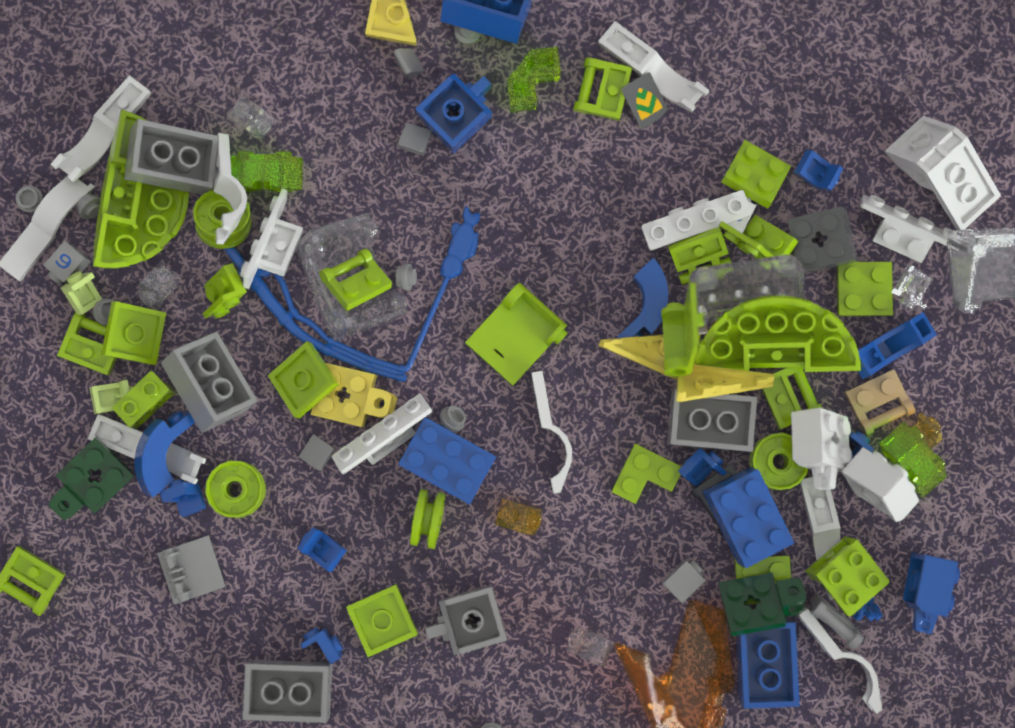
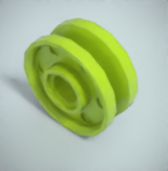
M213 189L204 193L196 201L193 209L195 229L201 241L210 247L218 249L233 248L241 244L249 236L252 228L249 203H246V208L239 224L224 244L216 243V230L222 227V220L219 218L223 214L232 213L234 210L231 204L222 195L213 192Z
M785 433L767 435L758 440L753 446V452H750L749 467L759 470L768 489H791L801 483L807 475L808 468L799 466L793 460L792 435ZM777 454L781 455L785 461L781 469H777L773 465V458Z
M228 461L219 464L211 471L206 481L205 494L208 503L217 513L225 517L242 518L253 514L261 506L266 494V484L263 475L255 466L243 461ZM234 482H239L242 486V492L237 497H234L230 492V487Z
M421 489L413 517L410 545L418 546L421 536L427 535V547L435 549L443 518L445 493L438 492L434 503H428V490Z

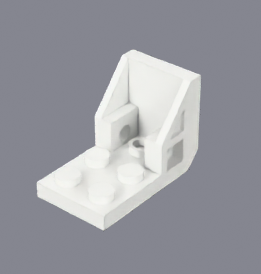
M922 116L885 150L887 156L916 183L934 192L957 230L963 231L1001 196L968 137L955 126Z

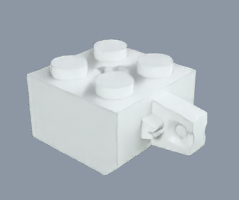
M823 408L791 412L793 460L799 466L812 469L815 489H835L837 472H842L852 460V452L849 448L851 426L848 417Z
M862 448L842 470L844 477L856 496L872 504L890 516L895 522L903 520L919 502L914 492L916 488L907 478L908 473L897 464L892 466L887 463L885 457L877 451L871 453L867 449Z

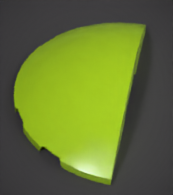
M125 110L120 111L104 176L95 232L93 267L123 268L152 258L163 250V247L171 238L176 236L182 226L188 207L189 192L124 179L131 126L138 119L146 120Z
M791 296L755 298L725 312L711 325L701 341L695 362L696 365L750 371V368L805 367V372L861 371L858 348L854 338L845 328L844 323L829 310L809 300Z

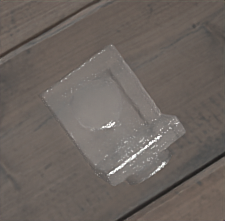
M245 96L241 97L227 115L231 121L249 132L258 141H262L276 122L263 108Z
M160 262L140 282L138 297H140L145 305L152 306L159 311L163 306L164 299L179 285L182 277Z
M908 265L892 293L901 298L899 303L910 310H913L915 307L925 310L927 305L921 302L920 299L931 283L932 278L916 267Z
M577 627L568 639L569 647L567 652L582 657L600 667H604L615 642L586 628Z

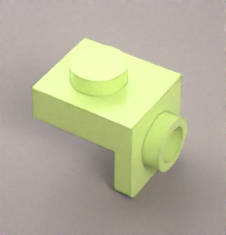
M78 271L66 279L68 283L61 287V290L78 315H83L93 308L98 301L102 300V297L91 282L95 277L92 272L82 273Z
M128 380L90 387L94 415L114 411L112 407L133 388L128 385Z

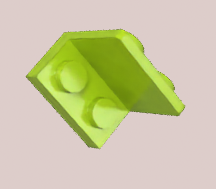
M757 215L753 216L743 233L723 221L719 224L726 231L723 235L725 238L736 244L735 246L747 255L750 253L755 256L756 260L767 267L771 263L780 269L798 243L794 237Z
M847 536L842 538L805 570L812 580L820 582L847 616H852L889 584V579L857 539Z

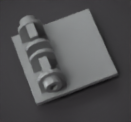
M209 535L157 553L174 605L226 587Z

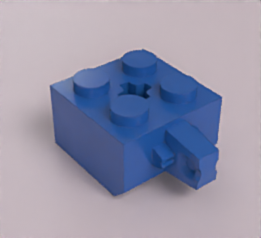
M452 74L415 108L416 115L454 154L492 118V111L484 104L486 98L483 96L492 87L491 83L483 76L474 85L470 82L465 85L455 74ZM458 110L459 116L455 117L453 115L450 117L449 111L456 112Z
M911 552L902 599L908 607L914 609L913 630L932 634L938 615L948 617V612L952 611L955 597L952 595L954 584L958 583L960 577V569L957 568L958 562Z

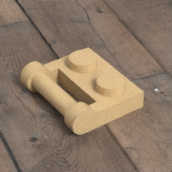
M895 369L844 392L866 436L874 433V429L901 416H910L915 413L914 405L908 398ZM893 399H898L899 406L870 420L867 418L866 412Z

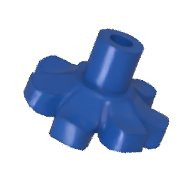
M871 598L852 616L857 621H860L866 615L872 621L874 619L879 620L883 614L876 603H872L874 598Z

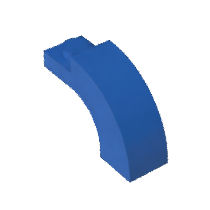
M654 258L632 278L642 293V310L639 316L616 338L642 336L641 329L648 335H651L662 321L661 310L668 304V286L665 275Z
M924 312L899 324L858 349L861 363V371L858 372L862 379L871 376L890 362L923 345L937 335Z
M176 411L167 418V424L164 420L155 419L143 432L136 448L134 465L138 484L146 496H156L174 481L167 469L166 454L172 441L195 423L189 411Z

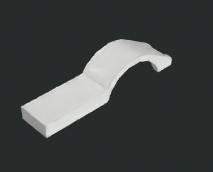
M616 21L598 41L600 46L628 67H632V70L640 76L650 72L661 95L668 101L690 112L695 110L694 104L699 98L709 93V89L698 81H689L676 73L662 60L657 51Z
M128 76L94 114L92 124L82 140L70 151L64 154L60 153L50 165L55 170L60 168L69 175L68 179L71 182L76 181L92 169L111 147L120 111L125 110L135 114L151 95L150 90L131 76Z
M218 133L219 139L213 192L222 195L234 210L232 213L222 215V227L216 230V243L224 244L239 224L246 208L247 195L241 183L231 175L229 135Z
M68 176L64 178L43 198L35 210L31 223L1 259L0 267L18 281H22L54 241L57 229L66 215L77 205L83 196L91 194L96 187L91 183L87 186L79 179L71 182Z
M543 371L533 372L531 375L541 428L551 430L557 434L565 446L566 458L564 466L556 476L551 478L553 493H560L572 462V447L568 437L558 427L552 425Z
M98 414L88 439L92 441L97 436L108 448L135 459L136 448L143 432ZM171 443L166 454L168 471L190 483H197L196 475L201 463L205 464L206 458Z
M809 477L801 481L800 488L812 532L813 547L817 561L841 540L840 524L831 490L815 489L814 479ZM826 590L829 600H833L832 596Z
M805 607V610L796 616L826 654L833 660L840 658L855 659L863 667L867 677V686L862 699L871 710L878 714L882 710L878 678L872 665L854 652L839 649L808 608Z

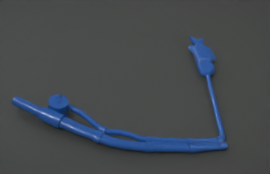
M465 206L463 210L464 222L461 225L455 222L451 227V235L453 237L440 269L444 280L406 365H397L377 359L326 335L317 324L299 314L298 310L294 308L285 280L280 275L258 268L249 289L257 294L264 305L278 319L280 325L284 326L289 333L301 342H310L322 354L347 363L364 372L405 382L407 376L404 372H408L415 361L449 279L459 276L463 270V262L475 255L479 233H474L473 226L479 222L480 213L471 214L469 208ZM235 247L223 249L238 268V274L240 275L245 263L244 258ZM271 274L274 275L280 284L289 312L273 296L262 278L268 277ZM294 317L310 326L327 344L307 334L296 325L292 318Z

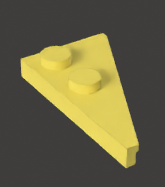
M372 0L365 31L366 37L416 46L417 41L405 0Z
M663 334L602 339L600 341V347L665 375Z
M694 364L691 374L677 377L676 401L682 402L773 387L774 374Z

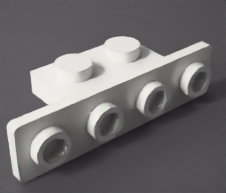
M282 188L279 196L273 197L269 211H272L269 218L265 217L261 224L260 233L262 235L260 240H254L250 251L252 258L250 262L245 261L242 267L240 277L244 278L243 287L246 289L250 288L258 268L284 277L302 236V227L280 220L287 201L288 190Z
M740 190L711 201L705 198L693 203L694 207L686 210L683 207H679L669 211V216L643 224L641 229L649 250L652 251L720 227L721 221L729 224L749 217L752 212L744 191Z
M863 195L860 200L861 208L883 217L872 239L875 243L920 263L923 262L934 240L957 251L962 247L959 234L949 228L942 230L935 227L934 223L924 217L915 218L909 215L910 213L906 209L899 206L893 208L886 205L883 199L875 195H870V197Z
M418 394L400 408L333 454L332 458L339 471L345 474L366 458L374 465L412 438L416 432L411 426L432 412L423 396Z

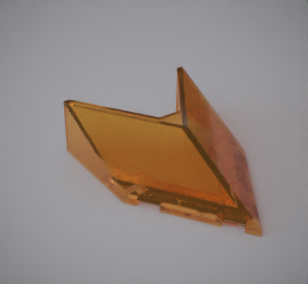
M697 600L688 601L670 669L658 678L651 672L648 654L618 642L614 644L652 728H722L727 712L726 708L721 707L723 697L727 692H732L735 683L723 609Z

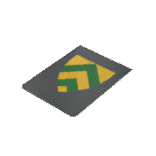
M647 72L621 89L641 130L660 119L668 110L650 72Z

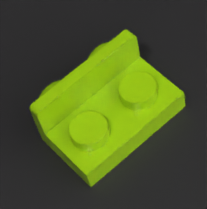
M233 263L223 266L204 285L206 296L213 303L202 313L204 318L214 315L215 319L227 315L230 313L229 309L240 304L239 299L247 293Z
M150 371L112 409L130 428L138 429L177 391L170 384L164 383L155 372Z

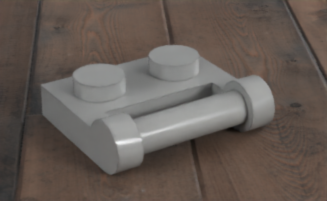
M816 593L810 601L813 606L810 613L816 619L819 618L827 623L840 637L847 640L846 644L853 650L856 649L864 639L859 628Z

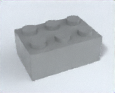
M138 119L131 126L124 179L203 195L213 188L219 136Z
M218 332L173 350L161 362L201 433L242 415L258 402Z
M677 390L672 391L667 445L753 452L757 397L726 394L678 402L676 401Z
M248 661L245 664L243 720L326 723L330 718L332 664L330 662Z

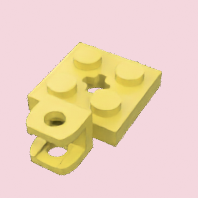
M325 363L339 385L312 408L311 415L364 428L367 415L385 418L395 411L397 397L390 392L374 388L377 375ZM346 387L350 398L344 399V402L341 403L340 397L337 395L339 391ZM384 400L385 404L380 408V402Z

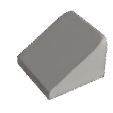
M413 49L394 50L395 59L406 79L409 80L424 72Z
M406 123L398 142V148L424 156L432 131Z
M313 434L299 457L318 471H322L336 448Z

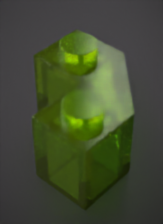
M558 46L531 49L517 69L507 78L510 113L537 110L535 84L560 81L561 70Z
M239 151L238 155L230 157L231 175L241 183L246 193L261 190L281 192L282 188L288 190L287 193L302 190L303 158L292 156V152L277 151L276 154H254L251 151Z
M903 422L879 444L882 453L894 465L901 466L908 473V480L916 488L914 491L924 498L947 478L946 464L937 454L933 453L923 440L925 438L917 427L912 426L910 428Z

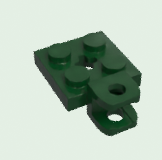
M96 436L55 475L65 486L52 497L49 507L62 520L72 517L84 505L95 514L136 474ZM90 469L94 471L100 469L102 471L100 474L102 480L100 482L97 480L92 481L89 478L91 475L89 473ZM63 500L67 501L69 506H66Z
M771 572L718 582L731 637L786 627L785 617L800 614L805 610L806 593L802 580L797 578L778 580L775 584L773 573ZM749 599H754V601L758 602L756 609H751L750 606H745L744 603L748 602Z

